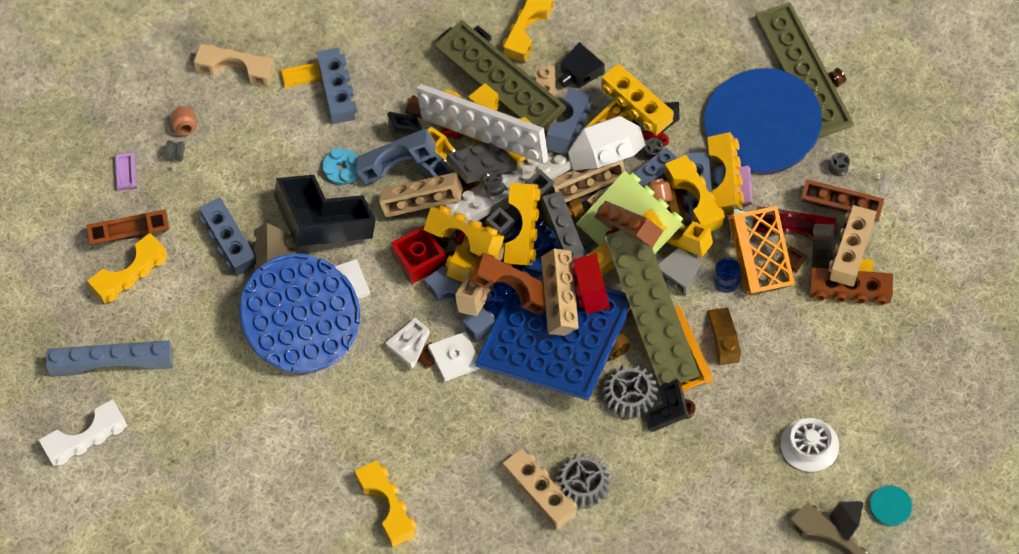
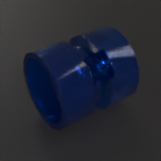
M732 258L721 259L715 266L714 285L723 293L734 292L740 283L741 266Z

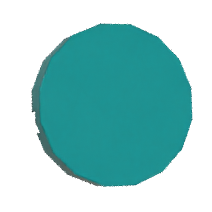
M893 485L877 489L872 495L869 505L874 519L880 524L889 527L905 523L910 517L913 507L908 493L902 488Z

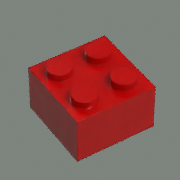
M424 226L391 242L392 255L411 284L429 276L442 266H446L445 253L433 235L423 230Z
M597 253L573 259L574 267L571 268L580 307H585L586 314L609 309L610 305Z

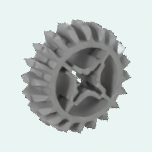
M631 364L628 365L627 369L621 365L620 371L614 368L613 374L608 373L607 380L603 382L602 394L604 395V402H608L607 407L608 409L613 408L614 414L620 411L621 417L628 413V417L631 419L632 413H635L639 418L640 411L644 414L647 413V408H653V402L657 401V382L653 380L652 374L647 375L646 368L640 371L639 365L635 369L632 368ZM640 383L645 386L647 390L646 395H643L639 389ZM615 386L621 392L620 399L614 394L613 389ZM634 389V392L631 391L630 393L627 392V390Z
M583 452L582 456L578 458V455L575 453L573 460L567 457L566 463H560L561 469L556 470L555 482L558 483L557 486L562 487V493L568 499L571 497L576 505L581 503V508L583 509L585 503H588L589 507L592 508L593 501L599 504L601 502L600 498L605 499L607 497L606 492L610 491L609 485L612 483V479L609 477L611 472L606 470V463L601 464L600 457L594 460V455L591 454L587 458ZM584 467L590 468L594 471H587L584 469ZM576 469L577 474L572 476L571 479L566 480L568 474ZM580 474H581L582 478H585V480H586V486H585L584 482H581V480H580ZM600 480L598 487L590 492V486ZM574 489H579L582 493H578Z

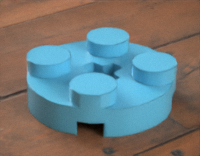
M334 148L323 161V171L327 180L341 186L356 181L359 178V174L356 171L357 156L359 155L349 149ZM345 164L347 168H343L341 171L338 165Z

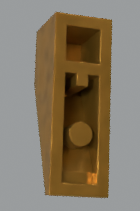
M728 307L708 310L719 365L740 363V345Z

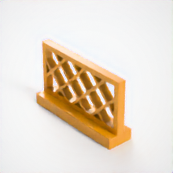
M774 206L729 216L746 295L794 285L778 207ZM773 211L774 221L770 225L762 220L765 213ZM751 216L757 220L752 229L745 224L744 217ZM759 223L769 228L764 237L755 232ZM771 230L778 234L779 240L776 245L767 240ZM752 234L762 240L757 249L750 245L749 239ZM764 242L773 247L769 256L759 251ZM776 250L783 255V260L780 264L771 259ZM757 254L766 259L761 268L754 264V258ZM768 262L778 267L773 276L764 271ZM780 269L787 273L788 282L782 283L776 279ZM761 273L770 279L765 287L759 286L758 278Z
M678 306L675 307L700 374L697 380L683 382L685 384L682 386L684 392L703 383H711L713 378L683 311ZM636 327L637 332H638V334H639V336H640V338H641V341H642V343H643V345H644V342H643V339H642V337H641L640 331H639L638 327Z

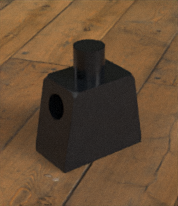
M579 42L561 62V73L563 75L558 78V82L562 87H566L573 82L578 88H581L605 73V64Z

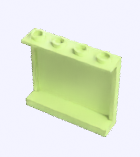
M626 171L615 180L576 223L600 246L606 241L604 238L606 232L611 231V229L594 217L598 208L605 200L639 215H643L652 208L668 228L661 234L653 246L654 254L680 227L683 229L685 227L681 223L683 218L675 211L670 213L667 210L669 205L661 198L657 201L653 197L655 194L653 190L647 185L643 188L639 184L641 179L633 172L629 175Z

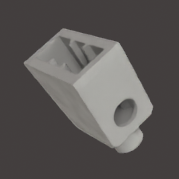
M681 248L675 250L658 264L664 281L686 296L701 272L702 263L698 260L701 256L691 252L687 253Z

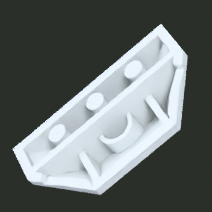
M617 116L583 128L567 153L573 171L594 169L634 156L645 146L641 127L621 116Z

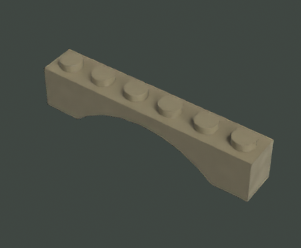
M807 502L790 519L789 527L804 540L828 544L844 554H870L865 548H860L856 545L852 537L849 541L846 540L833 522L824 517L821 510L815 505L812 506Z

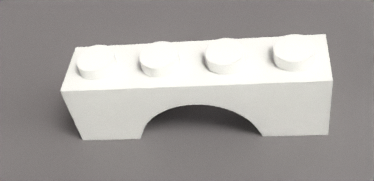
M113 399L94 409V421L85 432L78 435H67L56 430L39 439L53 467L65 464L70 457L81 455L87 451L88 447L94 444L99 445L112 434L117 435L124 430L127 424Z

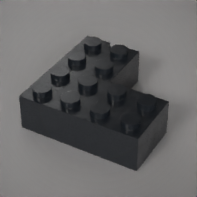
M315 175L276 178L274 198L296 247L373 238L376 219L371 209H369L364 195L326 199Z

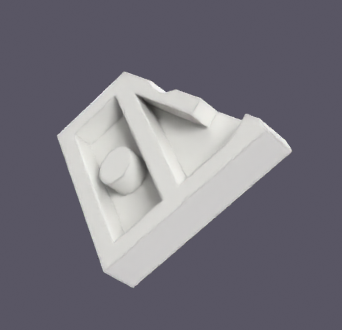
M414 318L386 342V346L413 369L430 334L429 328L417 318Z

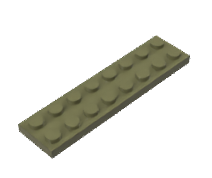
M791 2L756 13L755 19L782 71L800 78L816 95L822 115L819 138L853 127V121Z
M463 20L458 22L434 44L439 52L478 85L482 86L486 83L498 93L499 102L517 118L526 117L531 123L543 127L545 130L566 110V106Z
M621 230L604 236L659 385L670 383L675 379L683 383L700 377L653 249Z

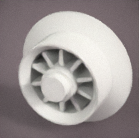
M802 418L792 422L785 428L781 436L780 447L785 460L794 468L804 472H818L826 469L835 461L839 451V441L835 431L827 423L816 418Z

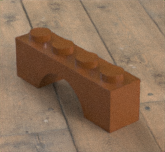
M606 200L598 208L594 216L609 229L615 232L621 230L653 248L663 233V230L648 218Z
M167 209L88 224L86 227L90 244L170 229Z
M483 253L475 259L469 281L485 289L496 282L506 283L518 293L521 307L537 315L546 311L543 281L513 268L508 263L495 259L491 254Z

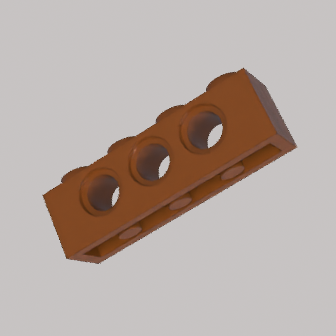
M806 179L801 197L802 202L844 213L851 212L853 205L877 211L875 221L880 220L884 206V198Z
M811 269L809 297L815 300L834 299L836 302L851 300L859 304L875 302L877 305L891 303L893 273L858 271L854 284L855 289L847 288L849 285L831 281V272L828 269ZM827 285H833L834 288H830ZM867 288H874L875 291H870Z

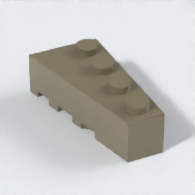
M269 223L254 229V237H256V245L254 246L256 264L254 265V272L261 265L275 257L297 253L298 246L296 247L291 234Z

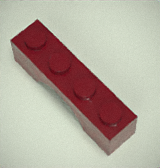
M757 206V209H756V210L764 209V208H768V207ZM778 209L783 232L804 235L813 241L833 244L836 218ZM773 211L765 213L762 220L770 225L774 221ZM759 223L755 231L766 233L769 228Z

